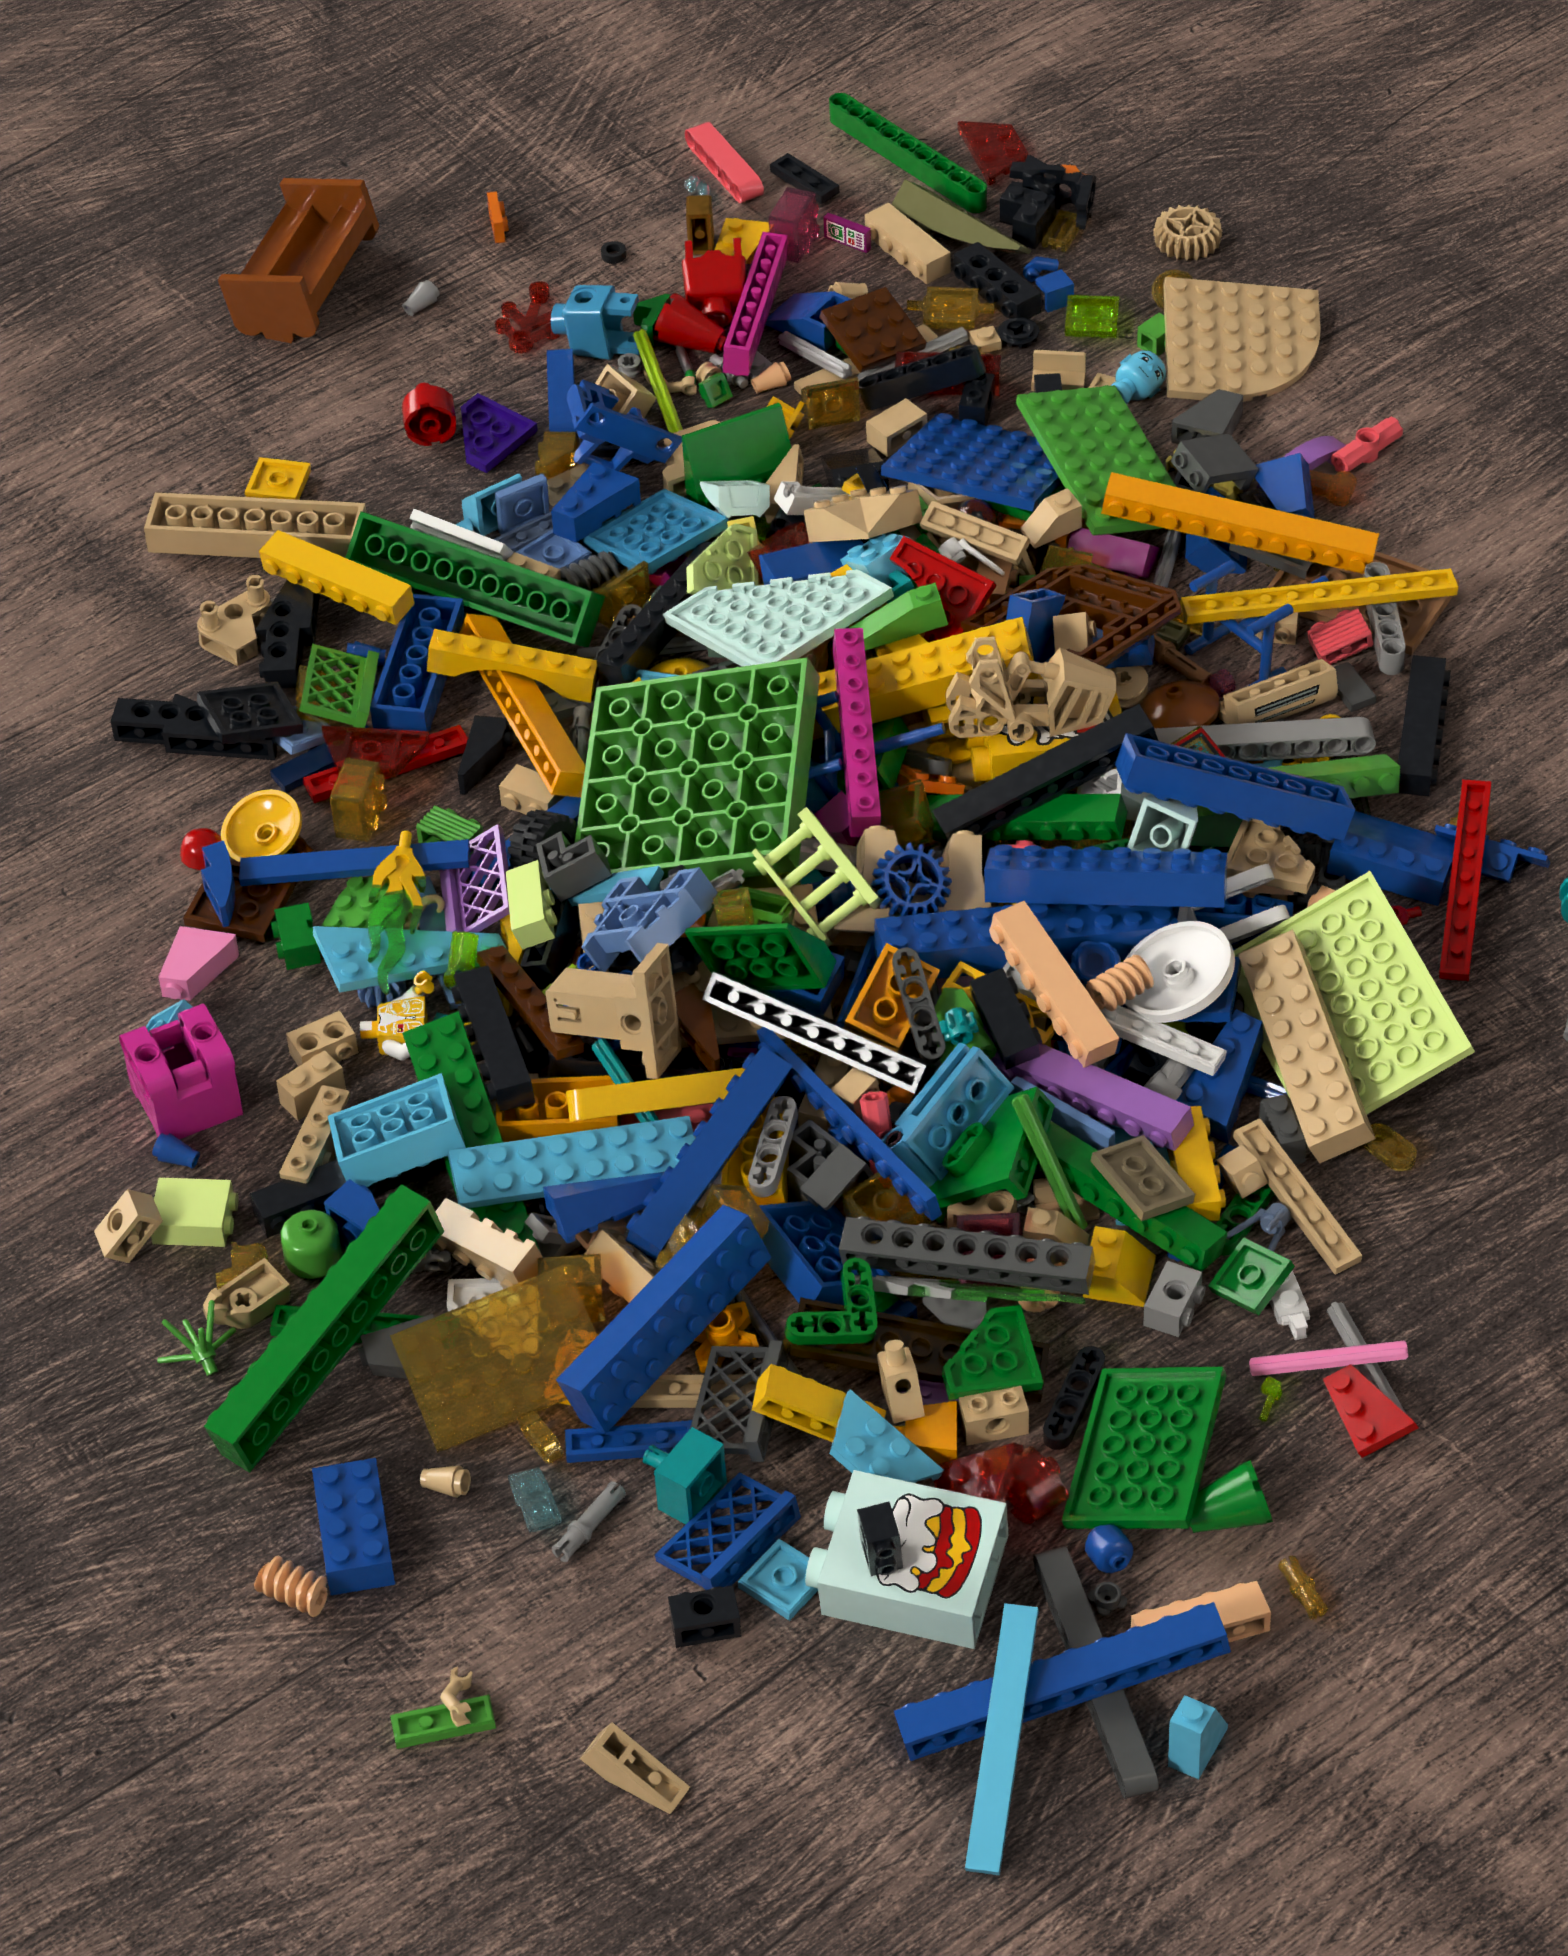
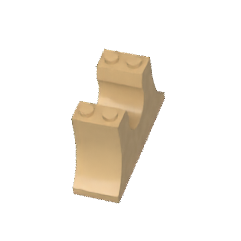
M879 825L870 826L869 829H865L857 844L856 868L870 886L872 881L877 879L872 873L874 869L879 868L877 866L879 858L885 859L884 854L887 850L894 853V849L898 845L895 831L886 830V827ZM967 830L958 831L956 834H952L942 854L944 861L940 867H949L950 871L945 877L951 878L952 883L950 886H947L951 890L950 896L944 897L947 903L944 907H938L939 912L992 907L990 902H985V886L982 875V835H974V832ZM897 865L891 871L897 872L899 867ZM909 881L908 885L910 886V893L912 888L915 887L916 884ZM890 883L893 892L902 899L899 889L892 887V883ZM927 893L925 896L915 895L911 903L924 902L933 895ZM869 904L865 906L860 905L827 932V937L833 943L830 946L865 948L868 938L874 935L875 919L889 917L888 913L891 908L887 906L884 909H880V906H878L874 910ZM895 912L894 916L898 917L900 913Z

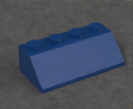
M861 539L812 542L759 555L763 583L767 585L770 584V579L792 577L793 581L808 580V575L832 573L843 566L840 559L848 555V550L854 546L863 545Z

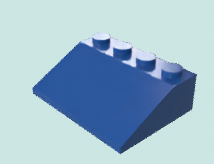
M1355 811L1344 841L1334 840L1326 873L1339 877L1345 875L1346 879L1353 881L1371 871L1382 890L1439 906L1452 870L1455 840Z
M809 1201L758 1205L751 1221L772 1257L767 1263L797 1302H800L801 1297L844 1305L841 1283L843 1264L839 1253V1246L846 1219L833 1204L829 1210H824L821 1206L815 1207ZM871 1268L872 1277H876V1275L891 1276L887 1270ZM852 1270L854 1275H858L857 1270ZM861 1295L851 1297V1301L853 1303L858 1301Z

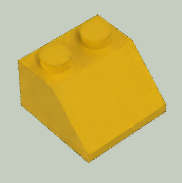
M1095 1226L1090 1244L1094 1250L1095 1267L1089 1295L1083 1294V1297L1144 1307L1156 1255L1127 1231Z

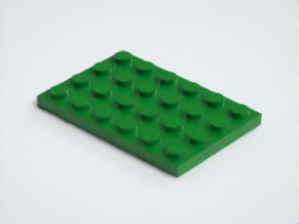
M1224 1367L1102 1369L1061 1520L1065 1529H1094L1097 1526L1106 1524L1115 1525L1120 1529H1189L1227 1376Z

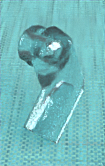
M691 175L689 179L685 180L684 186L688 189V192H693L696 189L698 195L711 196L710 186L697 175Z

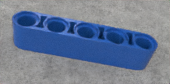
M573 348L547 350L550 441L577 440V430L574 429L573 418L567 402V393L570 387L575 384Z

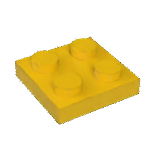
M259 457L246 487L245 497L299 500L311 473L310 463Z

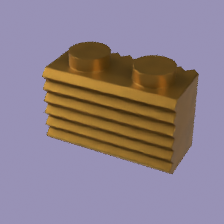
M710 195L686 197L688 241H692L693 255H704L707 250H714L712 197Z

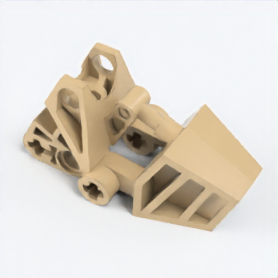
M995 636L980 637L975 639L966 653V661L972 665V675L968 676L956 672L946 690L945 697L947 707L951 711L948 718L949 729L955 736L959 738L992 736L1000 733L1004 724H1007L1010 738L1023 742L1032 737L1034 726H1048L1050 737L1103 723L1116 693V677L1112 670L1062 648H1059L1051 659L1045 663L1031 661L1027 653L1017 652L1006 668ZM981 645L993 647V651L988 655L979 654L977 649ZM1032 672L1040 674L1043 679H1027V677ZM1031 696L1044 697L1045 704L1027 703L1031 701ZM993 716L998 719V722L994 725H986L983 723V720ZM974 719H977V725H974ZM960 720H965L964 726H959Z

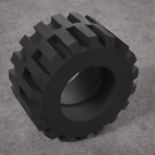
M531 810L527 812L526 816L523 815L519 819V824H515L513 835H510L509 841L511 843L510 847H508V853L511 856L509 858L510 865H514L513 868L536 860L540 862L536 844L562 831L571 845L574 844L577 830L576 821L567 815L544 810Z

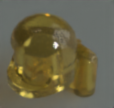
M231 1242L232 1267L216 1273L217 1290L264 1257L269 1262L266 1248L259 1243L238 1245L236 1242Z

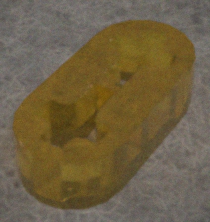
M532 1410L518 1418V1425L522 1434L547 1464L564 1456L558 1439L535 1411Z

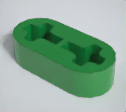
M980 1122L971 1124L946 1153L942 1165L954 1177L965 1174L989 1145L992 1134Z

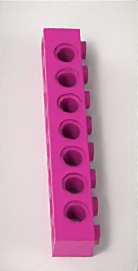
M863 628L834 629L833 657L836 690L839 696L838 711L850 837H861L865 829H869L870 826H880L881 822Z

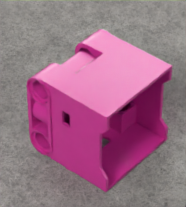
M204 1003L179 1012L178 1020L151 1029L149 1032L145 1026L119 1035L131 1089L142 1104L157 1137L161 1133L166 1135L171 1133L178 1139H182L243 1115L233 1055Z

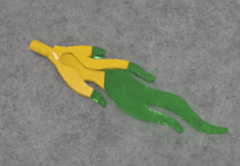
M409 831L401 832L399 846H396L395 850L377 866L373 875L372 890L368 898L369 903H374L379 897L383 885L388 883L389 887L384 896L372 909L367 925L371 944L368 962L372 963L379 956L381 933L384 930L388 938L386 955L377 970L378 984L385 995L389 994L388 974L405 954L404 921L409 912H411L410 934H414L421 920L423 904L416 887L420 893H424L426 888L425 874L414 857L412 848H410L412 833Z

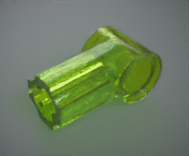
M452 932L448 967L443 976L444 984L449 990H451V987L456 986L454 979L456 970L464 972L475 968L479 935L469 932Z

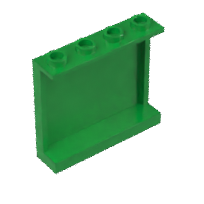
M1038 1087L1007 1096L985 1124V1127L992 1134L991 1142L965 1174L954 1177L948 1172L941 1181L937 1180L932 1186L928 1187L936 1195L942 1213L941 1216L935 1219L939 1224L943 1223L949 1205L1006 1188L1016 1200L1027 1198L1038 1159L1013 1107L1012 1100L1018 1095L1028 1094L1047 1133L1055 1105Z

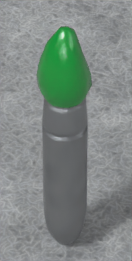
M676 346V354L685 377H695V385L696 373L693 371L688 354L684 347Z

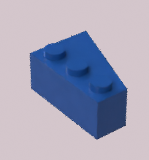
M593 462L552 508L553 534L573 542H578L601 528L602 522L622 515L621 511L631 504L634 507L641 503L639 478Z

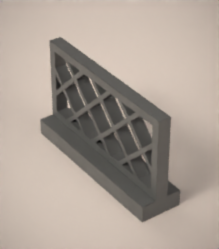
M770 1340L769 1347H711L691 1427L703 1433L710 1430L715 1436L713 1438L724 1444L725 1454L749 1455L752 1462H764L775 1419L752 1411V1401H754L756 1388L746 1395L739 1388L752 1380L757 1384L758 1376L760 1377L770 1364L787 1369L789 1359L783 1341ZM719 1357H732L734 1359L733 1362L722 1369L717 1365ZM753 1358H764L763 1363L752 1370L746 1365ZM741 1367L746 1374L732 1382L728 1375ZM723 1379L728 1386L714 1394L710 1390L711 1386ZM735 1392L740 1399L726 1407L721 1400ZM716 1404L721 1411L707 1419L704 1416V1412ZM747 1405L751 1410L750 1413L738 1420L733 1413ZM728 1417L733 1425L720 1433L714 1426ZM738 1431L743 1433L742 1443H729L726 1440Z

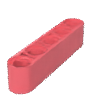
M705 122L685 130V139L688 147L738 203L746 202L764 194V187L760 177L710 122Z

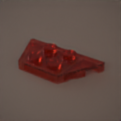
M957 122L958 132L988 185L994 184L996 177L1001 173L1008 175L1012 161H1026L1028 152L1012 124Z
M322 726L323 738L339 775L395 778L430 741L429 731Z
M1011 1443L940 1463L938 1465L944 1471L938 1479L934 1480L935 1486L939 1489L1006 1503L1007 1492L1011 1488L1015 1477L1014 1474L1009 1472L1015 1454L1022 1456L1024 1445Z

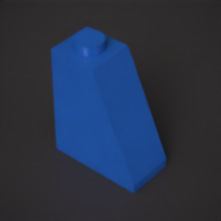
M1301 453L1256 464L1258 471L1254 478L1277 510L1315 519L1309 464Z
M1046 588L1011 594L1006 620L1023 617L1035 662L1040 661L1053 630V616L1059 615L1065 601V595Z

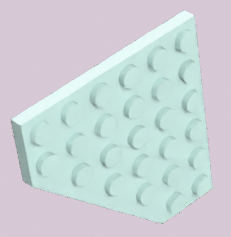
M856 569L847 570L846 575L831 577V573L808 575V580L793 581L792 577L770 579V584L755 586L753 581L732 584V589L718 590L717 586L705 587L665 612L663 616L665 617L666 624L743 667L798 659L834 636V629H844L852 623L859 621L863 616L881 607L886 601L893 598L894 594L892 587Z

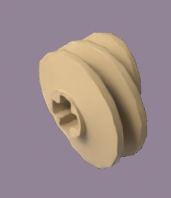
M1132 666L1109 669L1114 672L1116 677V693L1121 708L1135 706L1145 698L1148 692V674L1143 667Z

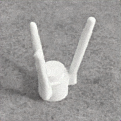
M952 537L938 548L941 555L958 564L965 559L964 551L966 550L1001 576L1005 574L995 563L971 547L964 538L958 541L955 537Z

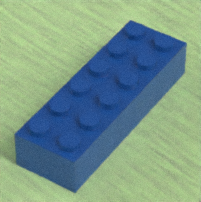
M413 594L415 604L399 622L370 705L373 731L414 736H427L429 734L448 675L427 672L428 648L434 629L454 633L460 632L465 619L463 599Z

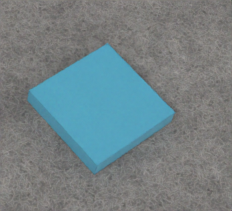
M778 1539L738 1581L739 1589L789 1621L818 1591V1588L809 1587L805 1584L809 1557L781 1539Z

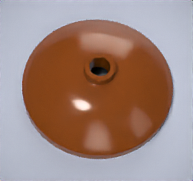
M1180 680L1163 684L1149 692L1139 703L1154 729L1207 726L1215 720L1220 711V700L1217 692L1206 684L1192 680Z

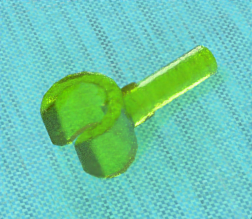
M1270 1376L1265 1379L1261 1387V1393L1267 1396L1259 1417L1264 1422L1267 1421L1274 1402L1278 1401L1282 1396L1281 1382Z

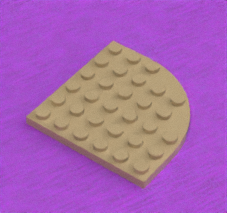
M1165 277L1163 288L1168 398L1203 400L1220 389L1243 395V402L1252 401L1255 396L1265 394L1266 397H1269L1287 389L1297 382L1309 369V365L1317 353L1320 340L1318 290Z

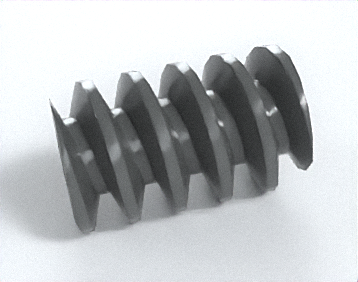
M602 551L597 556H589L588 560L582 559L579 560L578 564L574 562L569 564V567L564 566L560 568L562 581L591 590L590 584H593L597 590L601 589L600 580L606 586L610 585V576H612L614 581H620L618 564L611 552Z

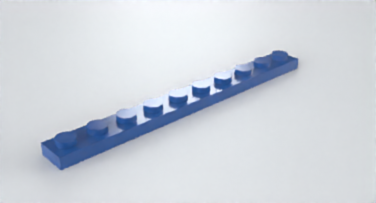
M765 1027L757 1030L760 1044H758L759 1050L764 1046L793 1065L789 1077L795 1089L799 1093L804 1091L809 1102L816 1110L821 1108L824 1111L827 1121L833 1127L837 1125L841 1129V1133L848 1143L852 1144L854 1142L858 1146L860 1154L866 1161L872 1160L875 1163L877 1171L884 1179L889 1177L892 1180L896 1191L901 1196L906 1195L909 1198L915 1211L919 1214L924 1213L931 1221L941 1216L942 1213L936 1195L773 1031Z

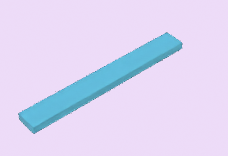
M1004 1603L965 1863L966 1871L1000 1875L1039 1613L1038 1607Z

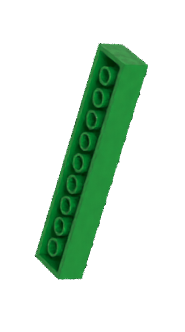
M360 511L345 557L407 583L411 587L436 596L463 599V605L582 647H589L606 597L594 591Z
M402 1184L395 1192L391 1193L387 1197L385 1205L376 1216L368 1220L363 1232L348 1245L345 1254L336 1264L329 1268L323 1281L317 1288L311 1290L301 1308L289 1317L287 1325L279 1335L271 1339L261 1357L250 1365L247 1374L239 1384L231 1388L226 1400L217 1410H214L209 1415L204 1428L222 1456L250 1473L445 1231L428 1199Z

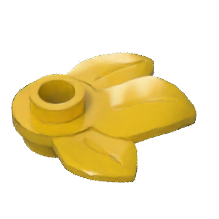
M957 736L939 739L927 747V753L952 759V764L963 763L971 759V749H967L966 741L959 740Z

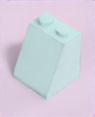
M1153 794L1148 795L1142 802L1127 848H1130L1131 851H1143L1146 848H1158L1161 851H1173L1178 848L1188 849L1198 823L1197 807L1186 806L1181 801L1171 798L1169 801H1164L1156 798Z

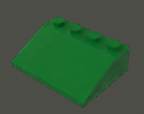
M776 403L682 435L686 497L710 510H715L716 508L703 493L700 481L753 480L765 484L791 449L781 404Z
M789 923L686 928L684 932L711 974L712 972H725L764 990L825 988L837 962L823 940Z

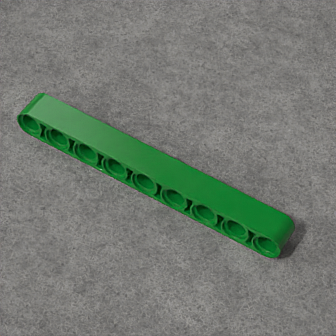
M835 93L830 96L829 115L830 122L966 211L976 214L986 210L987 185L984 181L850 95Z

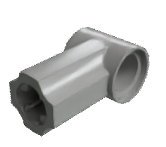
M1169 1058L1161 1070L1157 1071L1144 1087L1177 1100L1183 1091L1181 1087L1194 1071V1068Z

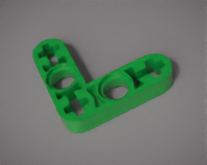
M856 1257L850 1258L843 1265L841 1283L845 1311L797 1312L791 1314L786 1321L784 1332L789 1342L797 1345L862 1344L873 1340L878 1321L871 1268L865 1260ZM852 1270H857L858 1275H860L859 1284L854 1285L855 1275L852 1273ZM861 1295L867 1299L868 1303L862 1306L856 1305L851 1301V1297ZM860 1316H864L863 1321L864 1327L867 1328L866 1331H862L861 1327L858 1326ZM831 1322L835 1323L840 1330L836 1333H828L822 1326L825 1323ZM813 1324H817L816 1332H813ZM795 1325H801L804 1332H798Z

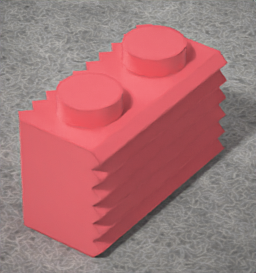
M1358 608L1352 611H1341L1336 618L1328 622H1317L1307 631L1309 643L1318 660L1323 659L1330 665L1374 645L1372 633Z

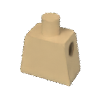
M900 1340L888 1341L884 1346L885 1351L879 1352L877 1357L882 1390L893 1423L925 1417L918 1374L909 1347H904V1343ZM906 1388L907 1392L904 1393L897 1391L899 1389Z

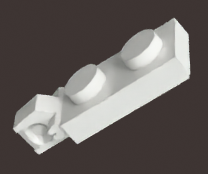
M1292 1270L1269 1303L1278 1325H1289L1294 1339L1299 1340L1307 1338L1306 1328H1308L1306 1320H1310V1314Z

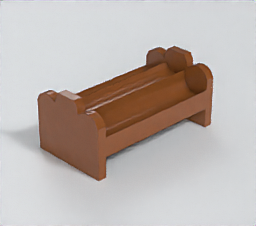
M282 179L280 187L286 203L241 274H221L218 279L234 326L241 333L255 336L262 332L266 339L292 343L296 335L304 338L315 335L320 325L317 312L360 242L373 239L379 230V223L365 181L362 179Z

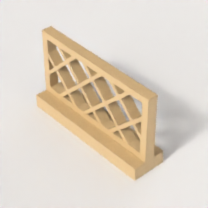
M931 501L920 525L922 529L932 532L939 545H942L952 537H955L958 541L964 538L971 547L981 554L992 555L1013 563L1014 569L1018 570V575L1036 574L1026 551L1030 544L1029 537ZM966 550L964 551L965 555H969V556H971V557H974V556H973L972 554H970L968 551H966Z

